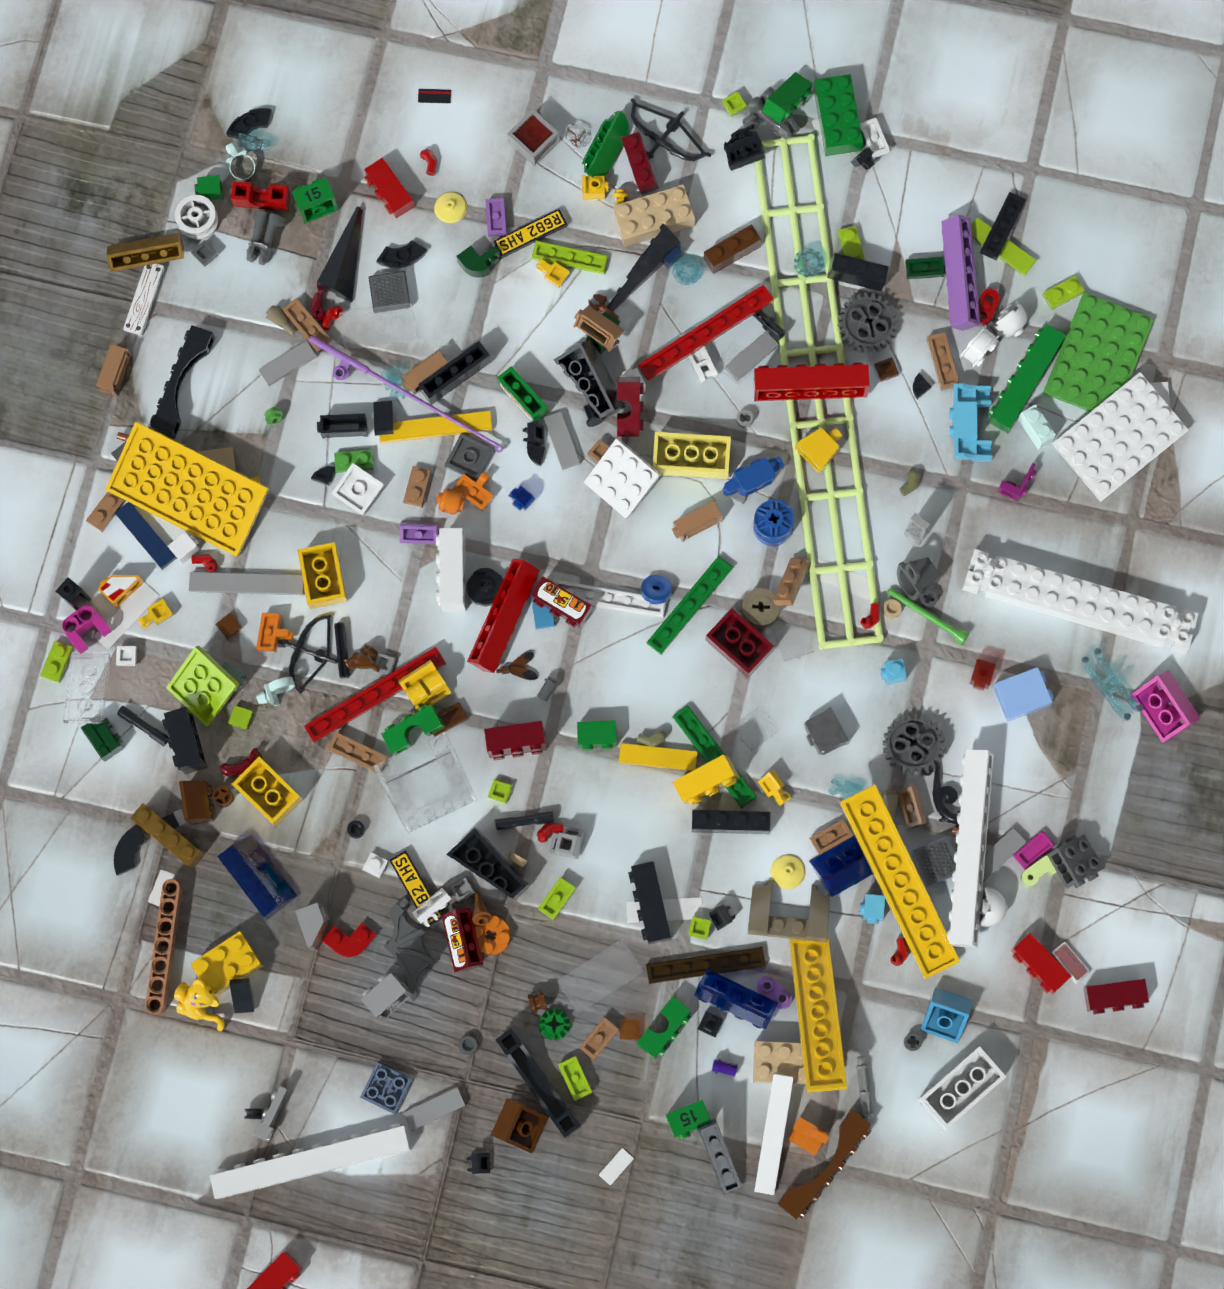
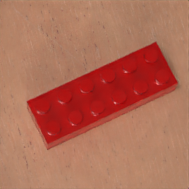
M856 362L853 365L835 363L834 366H826V364L820 363L815 366L799 364L796 367L778 365L776 368H769V366L763 365L754 368V401L867 398L870 387L869 364Z

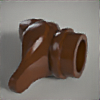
M365 645L360 649V652H356L351 658L344 660L346 667L350 670L358 668L373 669L376 672L380 671V668L374 663L378 653L369 645Z

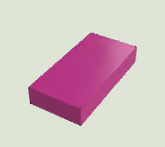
M1041 831L1018 850L1013 857L1026 870L1050 851L1055 844L1044 831Z

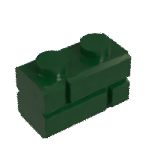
M98 715L83 725L81 730L100 758L105 762L124 749L121 745L123 740L118 733L114 734L110 728L113 725L107 717L103 719L102 716Z

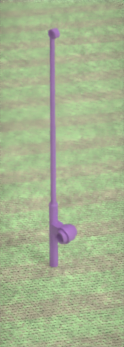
M312 335L309 342L341 359L340 364L333 370V375L337 380L347 379L349 368L353 366L496 446V452L500 453L503 451L502 445L497 444L370 370L368 366L316 336Z

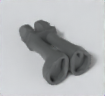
M770 87L762 94L761 98L755 97L749 103L747 110L754 115H758L771 125L773 132L787 140L791 137V133L796 134L800 128L796 121L792 119V116L788 120L785 118L779 124L762 112L767 98L775 92Z
M254 210L255 226L251 242L248 243L247 261L253 263L258 251L261 252L258 263L265 265L272 251L271 247L275 232L278 227L286 225L287 219L273 213L269 215L265 211ZM268 221L267 230L263 243H260L263 228L265 226V223Z

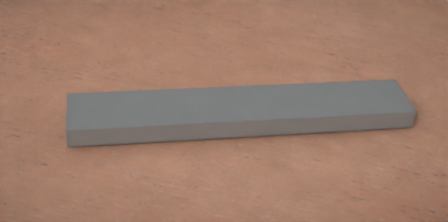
M190 572L189 592L303 595L304 591L302 575Z

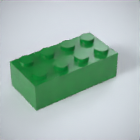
M851 74L814 79L813 91L825 156L862 151L863 139Z

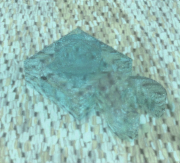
M239 133L237 147L247 151L251 149L256 150V148L262 151H269L270 140L257 139V136Z
M399 366L380 371L382 377L398 386H402L403 378ZM384 383L386 390H392L390 398L393 402L395 401L394 396L396 393H400L402 399L405 398V394Z
M832 779L831 783L835 784L837 789H829L828 793L831 795L839 793L841 794L840 800H843L863 790L864 786L847 780L844 785H841L838 780Z

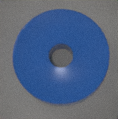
M651 575L642 582L641 595L644 600L651 604L665 603L671 596L672 585L664 576Z

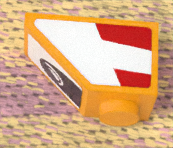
M111 575L109 578L103 579L97 589L118 608L144 581L139 575Z

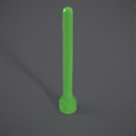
M888 589L887 593L953 635L955 642L961 646L970 634L968 631L959 628L957 630L895 589Z

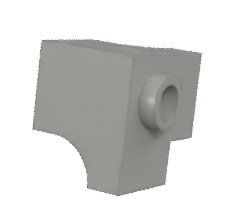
M565 826L562 833H553L549 853L578 859L585 831Z

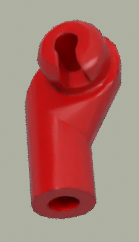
M422 150L420 158L428 163L426 174L434 176L438 160L431 150Z
M335 306L326 310L321 328L330 330L332 321L343 315V308Z
M209 554L192 555L191 557L192 564H203L209 572H214L218 567L215 559Z
M871 603L870 614L861 619L860 623L865 629L872 628L880 621L879 603Z
M545 824L537 832L538 841L545 843L548 841V836L551 833H562L563 824Z
M905 938L896 939L898 950L890 958L891 963L895 966L902 965L909 956Z

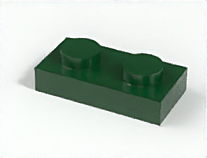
M943 257L905 260L907 280L944 277L945 275Z

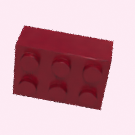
M732 608L709 631L705 638V641L747 678L769 657L775 647Z
M542 721L484 729L487 753L489 758H493V760L505 759V756L512 755L513 758L522 757L524 753L530 752L532 755H538L547 750Z

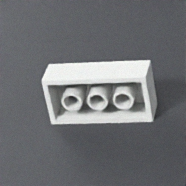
M439 528V534H436V546H438L439 553H436V564H438V569H440V572H436V582L438 583V588H440V590L436 591L438 606L442 607L443 612L466 611L465 535L462 528Z
M979 1046L919 1098L918 1101L945 1131L1004 1080L1006 1076Z

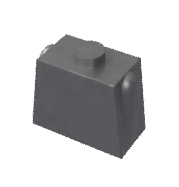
M831 707L804 723V728L808 734L806 736L810 746L814 745L819 755H826L849 743V739Z

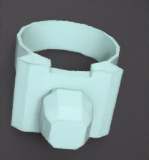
M233 142L226 145V150L228 154H231V157L226 159L225 162L229 163L231 174V162L236 156L245 155L252 160L254 165L253 172L248 178H245L249 179L255 171V164L253 159L246 155L247 150H242L238 153V148Z
M284 677L265 684V691L256 696L258 703H270L278 706L277 694L293 689L295 687L293 678Z

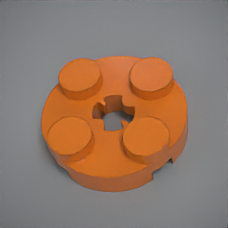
M492 916L491 921L486 925L475 924L481 953L498 955L508 947L511 933L504 920L497 916ZM488 931H495L497 936L494 937L496 939L493 941L491 939L487 940L485 935L488 934L486 933Z

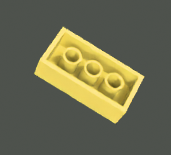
M655 432L652 467L661 475L728 479L731 437Z

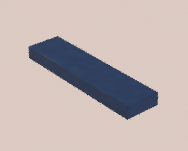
M127 502L115 512L116 516L162 570L177 559L130 502Z

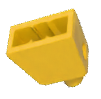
M820 428L797 442L795 449L820 475L838 453L839 445L836 441L842 437V434L837 428H834L828 434L823 428Z

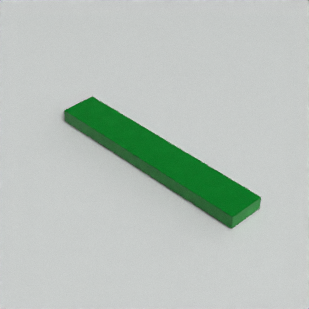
M718 556L646 644L662 655L733 570V566Z
M688 705L672 716L706 763L723 754L725 755ZM737 771L740 777L736 779L737 783L730 787H724L742 809L755 800L757 796Z

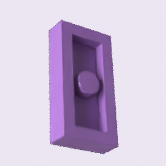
M504 198L485 199L488 237L506 235Z

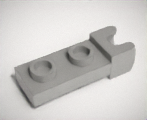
M914 513L910 518L904 535L906 537L910 536L917 545H920L929 533L930 524Z
M281 1086L279 1089L274 1090L271 1096L273 1102L270 1108L266 1107L262 1115L264 1120L263 1122H258L253 1133L254 1136L268 1142L270 1141L275 1131V1128L272 1126L290 1090Z

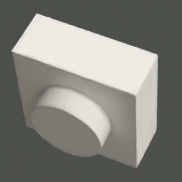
M117 646L116 665L136 666L137 647Z
M371 852L362 870L380 879L389 861Z

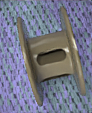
M753 589L743 599L742 616L755 629L769 628L775 624L779 617L780 605H775L773 601L775 593L769 589ZM759 605H762L763 612H759Z

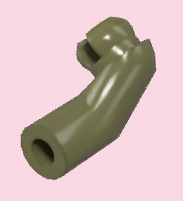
M911 469L908 472V483L899 488L903 496L919 487L921 476L915 469Z
M662 730L656 731L650 736L640 733L637 742L656 747L665 741L666 733Z

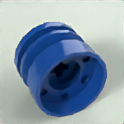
M768 500L756 509L753 531L756 538L762 544L779 546L790 538L794 525V514L791 508L785 502ZM771 518L777 520V523L774 524L773 521H771Z

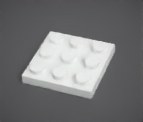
M617 438L584 483L623 517L629 518L661 474L622 440Z

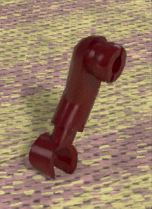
M317 283L318 291L314 294L310 306L313 317L321 320L325 315L321 303L324 297L323 293H326L328 290L320 289Z
M254 748L250 756L241 763L230 765L223 763L220 766V770L225 776L242 774L258 757L262 759V755L257 748Z

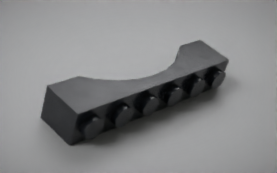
M191 325L190 330L186 331L184 345L178 350V360L171 368L170 374L172 375L170 380H167L164 385V395L162 398H159L157 412L151 417L150 425L153 430L172 439L176 438L182 423L178 411V394L181 383L189 370L199 360L209 355L215 340L213 332Z
M512 1028L495 1039L563 1137L566 1139L580 1129V1124Z

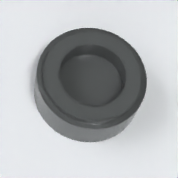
M471 1035L463 1036L458 1043L459 1050L464 1055H473L478 1050L477 1039Z

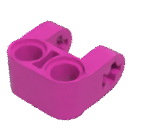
M91 606L80 607L62 622V628L67 638L79 654L88 650L87 645L80 636L95 626L103 637L112 632L102 617ZM87 614L92 615L89 619H83ZM70 626H76L73 631H68Z

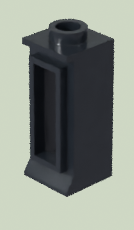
M365 413L320 415V421L317 422V432L321 434L322 439L333 437H368L367 417ZM358 424V429L329 430V425Z
M69 577L55 591L74 610L79 609L72 602L78 594L89 602L91 600L88 594Z

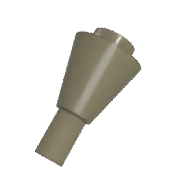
M273 305L266 311V319L284 328L290 336L296 332L288 323L289 321L279 305L276 307Z

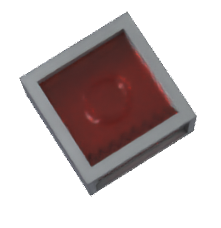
M534 109L507 133L508 143L533 166L560 142L559 132Z

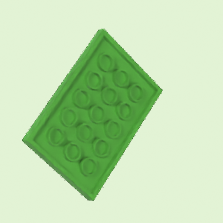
M1083 292L1042 394L1088 412L1093 411L1130 381L1154 319Z

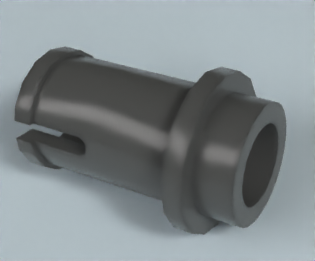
M550 676L544 679L545 683L537 694L539 698L546 702L555 687H558V681Z

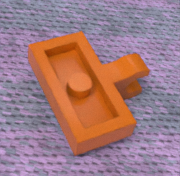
M485 472L480 475L476 482L463 474L452 488L461 492L463 498L481 511H484L494 498L493 494L483 488L491 479Z
M262 613L256 646L257 651L276 653L279 638L293 640L294 632H290L289 629H280L282 622L281 614Z

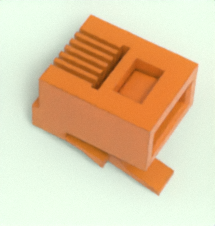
M799 1117L792 1128L793 1132L788 1141L816 1156L822 1143L826 1145L830 1137L827 1136L826 1132Z

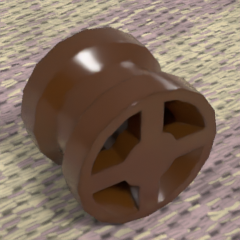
M220 786L213 791L212 798L218 806L225 808L232 804L234 796L227 787Z
M543 990L535 995L527 994L532 1013H536L540 1009H548Z

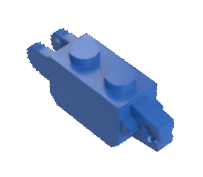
M780 456L769 460L767 457L761 460L757 458L749 466L737 468L732 478L725 482L722 492L728 497L738 492L742 496H749L771 485L775 474L781 471L785 464Z

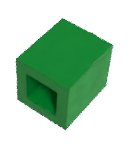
M219 175L197 177V184H194L196 195L204 196L209 200L223 199L222 181Z

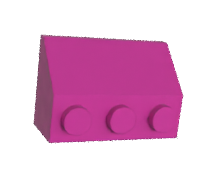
M1169 670L1159 674L1131 694L1162 743L1201 719Z

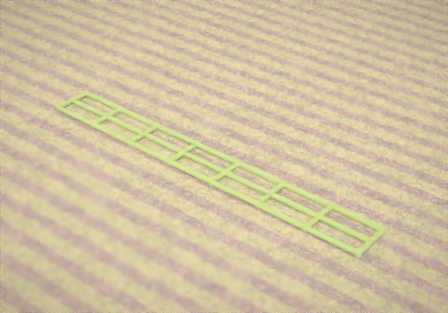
M809 134L790 137L787 140L782 137L761 140L764 148L781 147L788 208L768 210L762 160L755 162L771 290L774 299L776 323L784 330L779 287L799 285L807 348L787 350L785 336L778 340L781 365L789 367V357L809 355L810 366H815L817 364L816 354L837 352L838 363L846 365L842 334H839L841 327H837L840 320L837 319L839 312L835 283L833 279L827 278L831 254L815 136ZM808 143L816 204L796 206L788 145ZM817 212L826 274L805 276L797 214ZM790 215L798 277L778 279L769 217ZM827 281L835 345L815 347L807 284ZM843 398L845 416L833 418L824 417L822 399H815L817 419L798 422L796 421L794 400H786L806 554L810 562L808 569L819 649L882 643L884 637L881 617L880 621L874 626L875 636L854 638L845 571L866 569L871 603H879L851 399ZM846 424L855 488L834 491L830 462L824 469L827 492L806 494L802 459L795 449L796 443L799 442L798 429L818 427V429L823 428L826 431V426ZM856 496L865 562L844 564L835 498ZM828 499L837 565L816 567L807 501ZM838 572L847 639L826 641L817 575Z

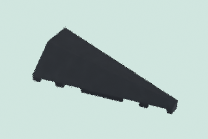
M358 206L317 281L319 287L333 292L337 297L351 303L355 287L363 210Z
M662 223L659 227L660 232L655 239H651V244L641 254L626 276L628 280L622 288H618L617 294L608 303L607 307L612 311L617 309L664 265V258L675 247L681 249V242L665 224Z

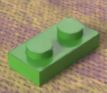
M372 449L334 453L336 473L347 472L352 463L362 470H374Z

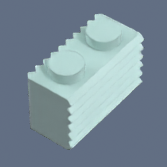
M1033 405L1020 413L1018 420L1038 450L1053 442L1056 433H1053L1054 430H1051L1052 427L1049 426L1050 424L1047 423L1048 421L1045 420L1037 405Z

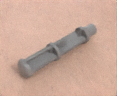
M858 1056L856 1069L862 1117L871 1118L874 1114L868 1066L865 1063V1056Z

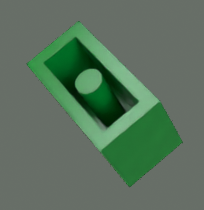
M616 720L577 722L578 748H582V751H592L596 747H601L602 750H612L613 747H617Z

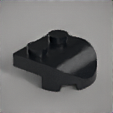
M748 128L735 131L731 134V139L728 143H724V150L727 154L728 165L731 171L766 158L764 146L758 133L750 131Z

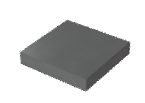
M461 433L444 466L461 475L465 474L473 481H477L485 471L495 452V448Z

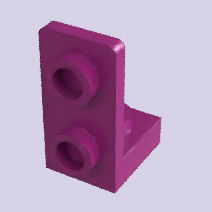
M1031 464L1020 488L1016 487L1017 485L1011 481L1005 482L1002 480L997 492L1017 502L1020 496L1024 498L1029 488L1026 484L1028 480H1033L1037 472L1034 470L1036 464Z

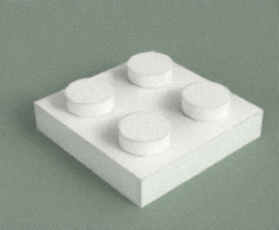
M352 463L331 494L363 516L384 484Z

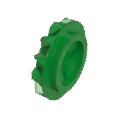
M556 1008L545 1011L539 1020L540 1032L549 1040L564 1038L570 1029L568 1015L563 1010ZM554 1016L558 1023L563 1024L556 1027L555 1033H553L552 1026L546 1025V1023L553 1021Z

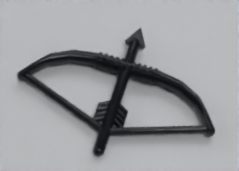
M332 615L321 616L308 623L301 635H299L297 644L290 643L287 639L278 640L284 648L287 646L294 649V653H292L290 658L289 677L293 678L295 689L299 694L302 693V690L328 661L334 664L338 663L337 659L330 657V620ZM327 619V651L319 649L315 652L304 648L306 635L311 627L317 622ZM300 652H304L314 656L315 661L322 664L299 688L295 682L294 669Z

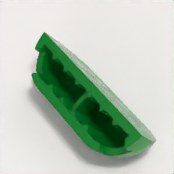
M622 111L614 112L615 115L612 118L603 121L583 159L584 172L593 178L594 176L605 177L609 173L623 146L621 138L628 136L629 124Z

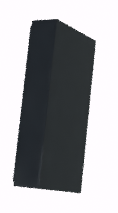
M392 400L373 402L375 436L394 434Z
M250 978L230 979L229 985L234 1013L254 1012L255 1006Z

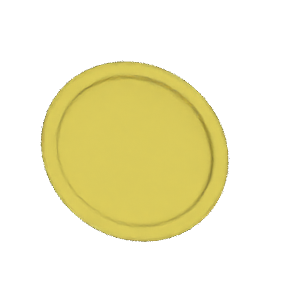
M446 192L435 201L434 211L441 221L455 223L465 216L467 203L462 195L456 192Z
M786 854L779 856L772 863L770 870L771 878L777 886L783 889L796 888L805 878V866L794 855Z

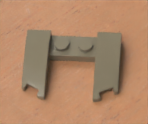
M768 880L765 886L756 888L754 885L752 887L748 934L826 943L831 894L828 893L827 896L817 891L818 886L812 884L809 918L798 919L769 915L773 880Z

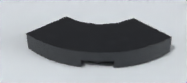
M257 108L249 110V112L240 117L238 116L229 126L226 133L227 137L245 141L247 135L253 130L267 128L272 110Z
M411 240L406 246L401 248L386 246L376 262L388 268H404L418 262L425 256L428 250Z
M138 824L130 828L121 837L116 846L113 861L117 876L135 869V854L146 843Z

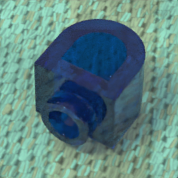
M521 485L518 489L515 487L508 495L513 501L512 505L519 511L522 509L526 511L535 500L534 496Z

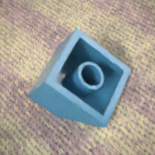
M935 987L920 1030L958 1043L970 1015L973 1000Z

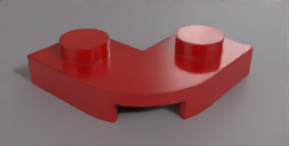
M361 922L352 935L348 937L334 925L322 941L340 956L355 957L367 949L377 937V934Z

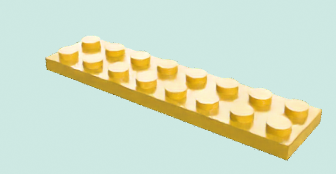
M827 936L826 943L789 939L806 1092L847 1089L829 937Z

